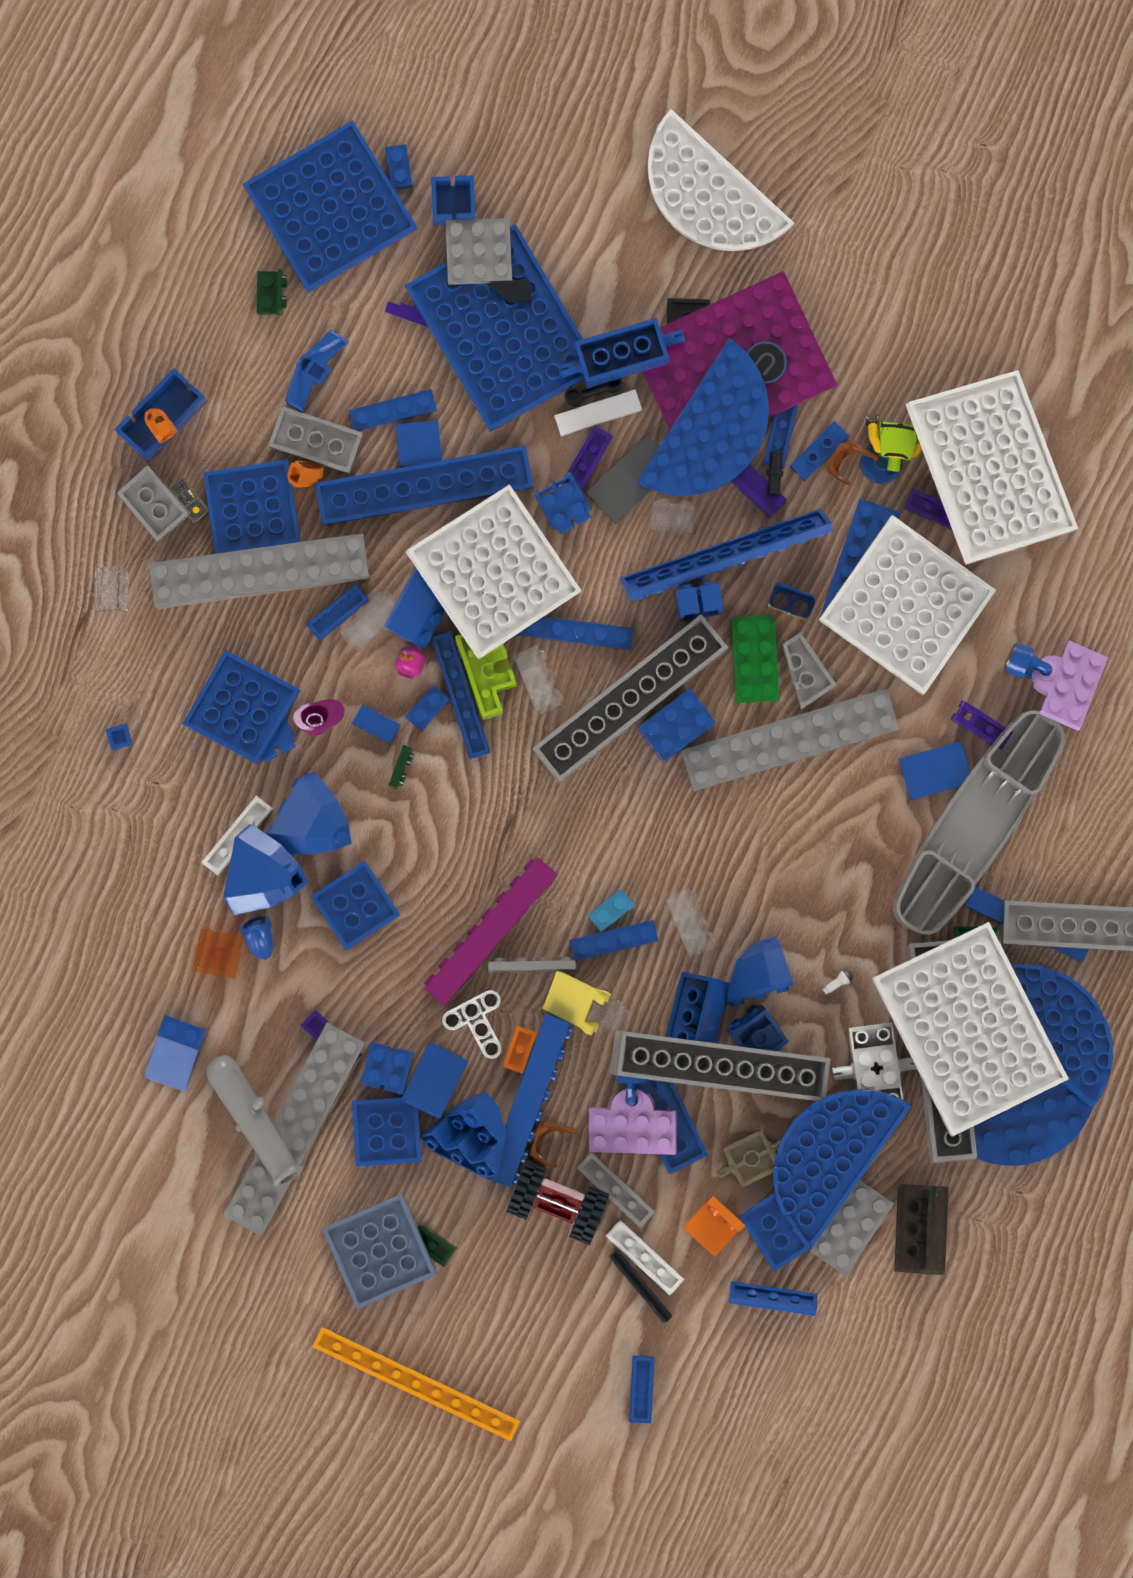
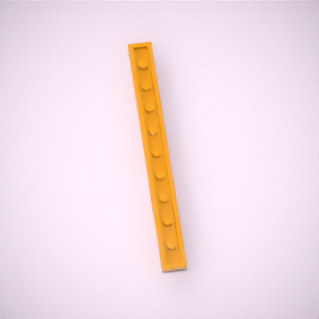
M321 1327L312 1346L506 1440H512L520 1423V1420L324 1327Z

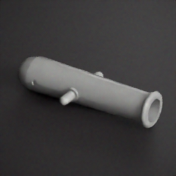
M223 1055L213 1059L206 1068L207 1079L237 1123L235 1126L236 1131L243 1132L273 1177V1185L278 1187L288 1183L302 1172L303 1166L297 1165L264 1109V1099L257 1097L240 1066L233 1058Z

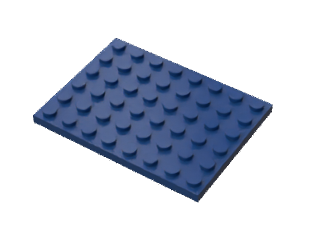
M516 224L510 227L512 281L529 279L531 302L509 304L502 296L489 288V283L448 285L447 262L405 285L408 294L489 432L584 380L583 375L580 373L561 378L558 365L576 360L577 355L574 342L583 340V337Z

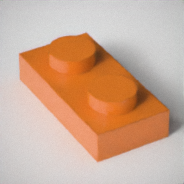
M516 1026L502 1067L523 1074L537 1032Z

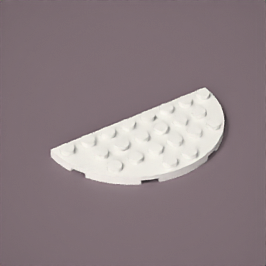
M670 109L658 125L650 145L648 179L653 198L660 212L679 233L705 247L723 251H742L766 245L778 239L794 226V222Z

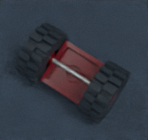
M526 1161L506 1212L526 1220L532 1207L571 1224L574 1222L569 1237L590 1245L610 1194L589 1186L586 1194H583L576 1189H570L553 1180L544 1178L542 1182L546 1168Z

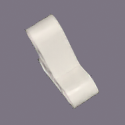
M492 990L486 991L444 1014L442 1022L446 1029L454 1031L468 1024L485 1057L495 1059L500 1055L501 1045L485 1016L499 1007L501 999L497 992ZM490 994L497 997V1003L492 1007L485 1004V997ZM471 1004L478 1008L477 1014L473 1017L468 1016L465 1012L466 1007ZM452 1014L456 1015L459 1019L458 1024L454 1027H450L446 1023L447 1017ZM478 1024H485L488 1027L486 1035L479 1036L476 1034L475 1029ZM489 1043H494L498 1046V1052L495 1055H488L485 1048Z

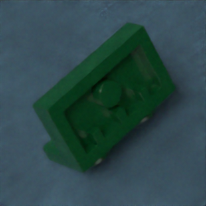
M278 269V271H257V315H283V309L287 308V296H283V288H287V275H283L282 269Z

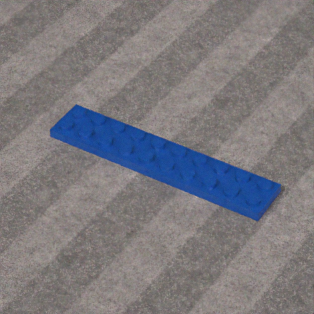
M526 445L315 483L323 526L489 497L508 485L512 487L514 492L533 489Z
M820 508L621 577L620 581L630 601H638L644 599L649 594L662 593L672 586H682L687 581L702 579L707 574L725 571L727 567L743 565L747 560L763 558L773 551H783L788 546L803 544L808 539L826 536L828 532L834 530L831 521Z

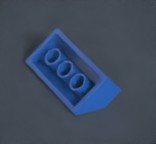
M414 567L384 627L406 643L425 650L445 610L416 567Z
M682 972L666 1037L715 1043L730 983L712 977Z

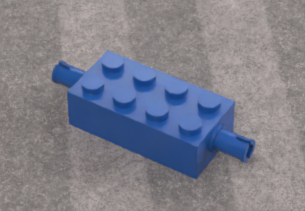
M657 318L576 341L574 342L577 355L576 360L558 365L561 378L580 373L583 375L586 388L667 365L669 364V356L666 349L668 346L685 342L684 335H682L683 331L679 329L678 331L663 335Z

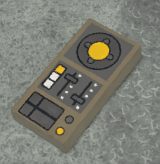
M184 478L170 488L191 513L188 518L194 525L209 514L208 507Z

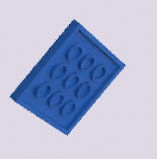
M288 459L203 472L215 554L301 542L293 487L287 477L289 470Z
M225 650L182 724L258 765L301 691L299 688Z

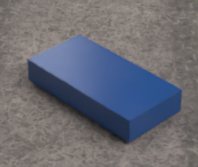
M364 705L361 706L352 723L389 744L392 743L401 726L399 723Z

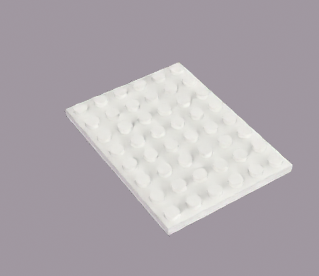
M1018 370L910 401L906 404L965 565L1078 529Z
M989 922L872 978L951 1137L1069 1079Z

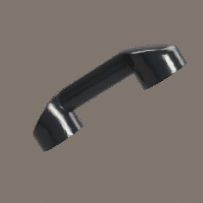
M622 378L580 391L577 387H570L565 391V400L569 405L578 406L583 399L606 391L610 393L617 392L621 388Z

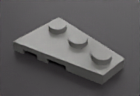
M801 632L782 645L801 710L837 686Z

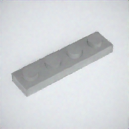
M538 957L536 961H527V958H514L512 962H506L505 958H494L493 962H488L489 973L556 972L557 970L561 972H575L576 970L575 960H571V957H558V961H549L548 957Z
M592 1152L577 1167L599 1190L609 1193V1199L640 1228L655 1213L652 1208Z

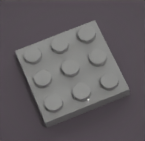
M509 218L445 220L448 285L512 281Z

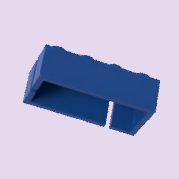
M173 368L131 411L132 416L136 420L133 422L127 416L114 430L120 438L149 463L174 436L160 444L145 423V412L150 409L162 410L179 432L207 403L204 395L192 384H189L188 380ZM156 416L154 421L157 424L164 419L162 416Z

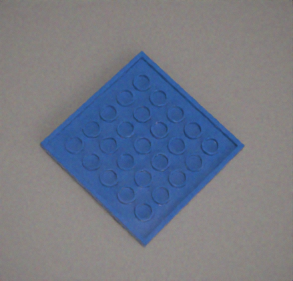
M353 120L243 183L245 190L307 293L418 230Z

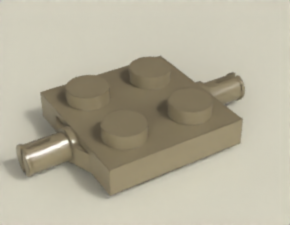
M761 1129L722 1148L727 1157L728 1166L717 1171V1174L726 1171L719 1175V1178L721 1179L733 1174L741 1188L773 1173L776 1151L779 1147L777 1145L780 1144L782 1139L771 1144Z

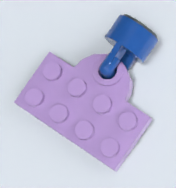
M1069 640L1062 657L1046 656L1039 659L1033 656L1035 649L1019 642L1014 643L1004 664V671L1020 679L1025 676L1033 680V687L1036 691L1046 696L1039 714L1079 731L1108 657Z
M616 1075V1082L625 1083V1089L615 1096L611 1108H589V1152L676 1155L677 1110L655 1109L654 1100L650 1093L648 1094L642 1090V1083L648 1082L649 1079Z

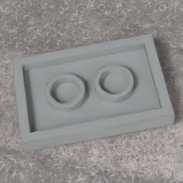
M147 465L117 492L157 542L162 541L191 514L151 465Z

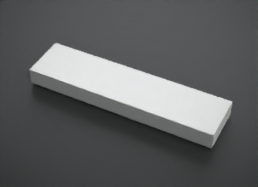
M632 390L554 415L562 437L640 412L642 407L636 390Z
M255 796L201 863L217 876H220L230 863L235 836L249 824L259 828L274 809L258 796Z
M621 1220L605 1235L667 1294L671 1295L685 1280Z

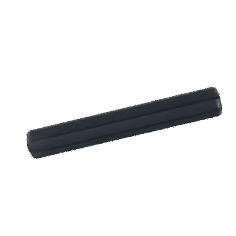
M617 1250L611 1254L610 1259L663 1323L669 1321L672 1318V1314L621 1252Z

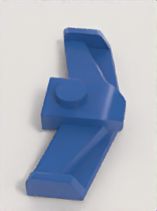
M330 330L304 355H301L296 363V369L285 402L303 413L313 383L319 387L322 386L332 370L326 363L347 345L349 341Z

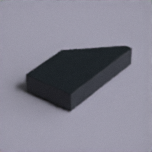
M529 279L489 283V288L502 296L509 304L531 302Z

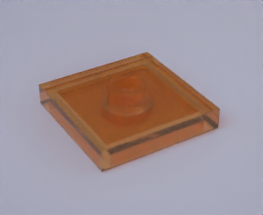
M201 928L193 971L236 979L244 936Z

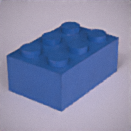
M689 688L638 727V731L664 764L712 728L716 721Z

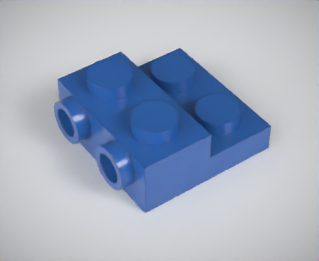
M763 1005L751 1006L747 1010L745 1017L734 1019L729 1024L730 1028L727 1029V1032L737 1046L778 1051L789 1042Z

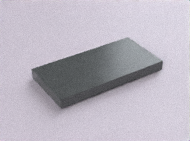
M649 435L643 438L586 492L591 500L615 524L651 491L637 483L659 448V445Z

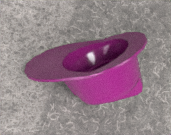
M334 699L307 703L295 710L293 720L298 728L309 735L317 736L323 734L327 728L337 725L344 717L345 709L342 703Z

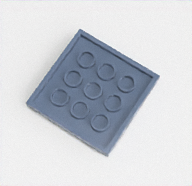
M403 1193L322 1228L356 1309L437 1275V1271Z

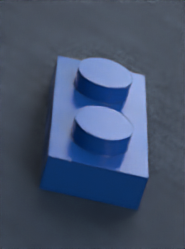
M406 144L385 147L390 181L395 190L412 188L413 184Z
M433 685L405 718L422 732L450 699Z

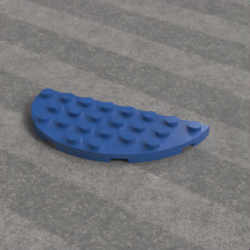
M730 338L637 481L641 486L657 493L668 495H700L714 491L732 481L755 458L763 442L768 424L769 406L767 391L760 371L754 361Z
M1011 965L1069 1078L1062 1082V1084L1093 1108L1107 1086L1113 1061L1111 1032L1098 1003L1085 988L1061 972L1038 965Z
M1060 1083L975 1125L976 1159L997 1165L1019 1166L1049 1158L1061 1151L1076 1138L1086 1124L1093 1108L1088 1106L1064 1084Z
M866 1089L846 1090L833 1093L814 1102L804 1109L790 1124L782 1137L775 1158V1194L780 1210L788 1224L791 1226L785 1215L790 1214L811 1248L906 1115L911 1104L896 1096L880 1091ZM791 1226L792 1230L794 1231V1233H795L796 1235H797V1233H796L795 1231H797L798 1233H800L796 1227L793 1228V1227Z

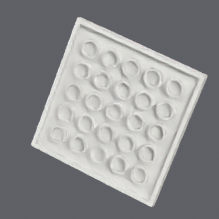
M510 485L406 551V554L478 660L581 592V589Z
M891 515L823 612L819 621L924 695L996 589Z

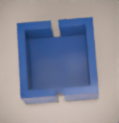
M474 175L455 176V186H451L450 176L431 177L434 226L445 225V220L476 219Z
M713 581L702 582L700 587H692V584L680 586V590H676L675 603L679 622L696 619L700 609L704 618L722 614L723 603L719 583L714 584Z
M371 1042L361 1085L381 1089V1086L384 1085V1090L403 1095L414 1052L395 1047L393 1051H390V1046Z

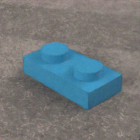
M621 888L592 911L588 917L599 931L602 932L633 908L635 904Z

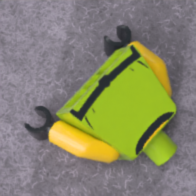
M866 415L869 440L874 451L879 453L880 457L889 458L888 471L900 472L901 460H911V458L917 457L922 451L913 425L880 421L878 424V415L875 416L874 421L869 420L868 415Z

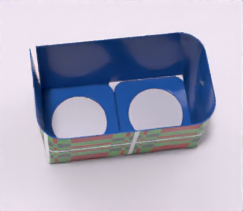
M777 582L771 593L768 608L807 621L812 613L816 599L812 594ZM778 593L785 594L788 598V604L784 608H778L773 603V598ZM797 601H804L808 605V611L805 615L799 616L794 613L793 605Z

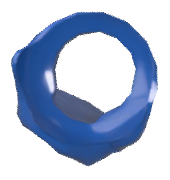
M256 917L247 921L243 926L239 924L241 934L244 936L251 954L256 958L264 960L269 958L274 948L269 918Z

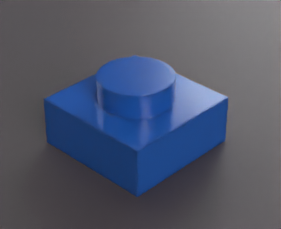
M127 723L106 729L112 751L133 745Z

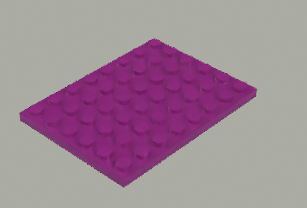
M784 271L660 327L663 335L682 329L685 342L667 347L669 364L643 372L669 430L729 338L737 343L746 353L754 344L763 341L778 345L785 353L787 363L783 376L775 383L765 384L769 406L768 418L838 386Z

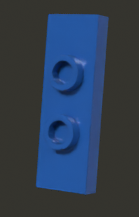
M834 421L790 465V468L805 482L835 452L838 445L844 443L850 435Z
M355 584L311 619L306 626L321 641L370 600Z
M632 1355L629 1422L651 1423L654 1356Z

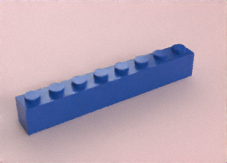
M545 1014L505 1125L506 1138L500 1173L497 1176L486 1179L510 1188L512 1184L517 1185L521 1174L517 1169L520 1163H525L528 1154L527 1151H524L527 1142L532 1143L536 1132L532 1130L534 1122L539 1123L543 1110L539 1108L542 1101L547 1102L551 1091L547 1089L549 1081L554 1082L558 1069L554 1068L556 1061H561L565 1049L561 1047L564 1039L569 1041L573 1028L569 1027L570 1022Z

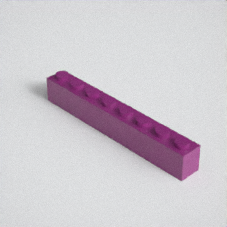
M537 858L535 861L531 859L524 866L525 873L521 877L517 875L509 884L512 888L507 893L503 891L495 900L498 904L494 909L488 908L481 916L483 919L479 926L475 924L468 931L467 935L469 938L464 943L460 941L453 949L455 954L450 959L446 957L438 966L441 970L435 976L432 973L424 982L427 985L424 989L444 1007L557 877L558 874L541 859Z

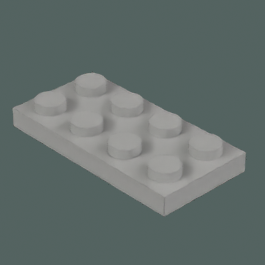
M282 406L268 447L350 474L363 433Z
M859 1180L809 1251L846 1276L894 1203Z

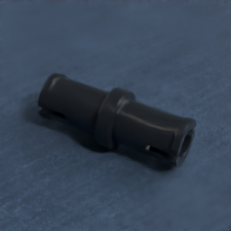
M772 451L769 454V470L766 473V476H768L767 495L780 496L781 477H783L784 473L782 471L783 452Z

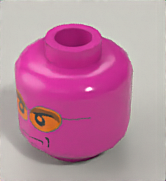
M409 645L408 648L400 649L395 662V668L398 670L399 675L413 679L414 676L421 674L426 657L421 653L419 647Z

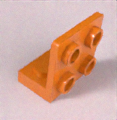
M711 1195L684 1225L683 1229L716 1257L736 1233L740 1232L746 1225Z

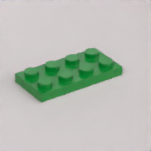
M774 615L732 617L731 631L736 704L779 701Z

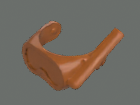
M847 440L846 443H840L836 448L834 455L827 464V472L849 486L851 482L842 478L839 474L842 461L847 456L857 453L875 461L878 460L879 456L857 443Z
M543 1121L542 1125L536 1130L530 1158L547 1166L557 1168V1165L546 1162L541 1156V1140L546 1134L554 1131L577 1135V1129Z

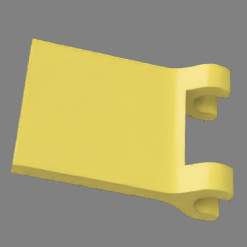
M557 970L543 1009L578 1026L586 1034L592 1036L593 1032L596 1033L599 1027L597 1022L587 1020L594 1001L604 1005L605 1002L609 1001L611 994L607 991L596 989Z

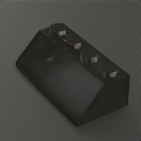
M898 1184L894 1272L945 1275L949 1187Z

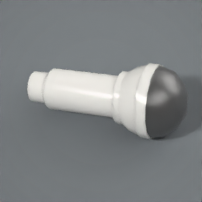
M848 970L841 971L837 976L838 978L827 984L822 990L825 994H828L841 985L850 984L853 980L852 973Z

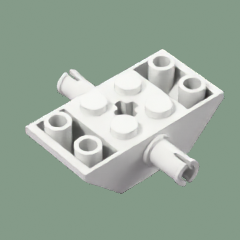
M892 1022L849 1028L852 1063L850 1066L832 1067V1073L841 1072V1075L832 1076L833 1081L853 1078L855 1089L880 1091L904 1100L900 1074L903 1071L918 1069L915 1064H910L914 1062L912 1057L901 1059L897 1057ZM874 1062L877 1063V1066L881 1067L878 1075L875 1074V1071H871Z

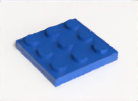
M366 861L311 895V898L346 951L401 916Z
M402 1097L352 1101L356 1167L422 1162L418 1109L401 1101Z

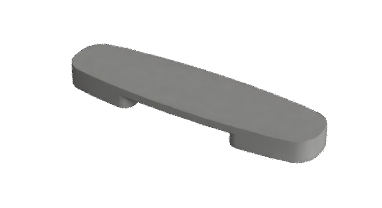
M1031 710L1021 713L1002 731L995 742L983 754L930 830L900 884L892 902V911L895 919L902 926L916 934H934L955 915L973 893L976 883L1007 842L1035 794L1042 790L1065 743V733L1057 721L1039 714L1040 711ZM1012 731L1013 733L1003 750L999 749L1000 744Z

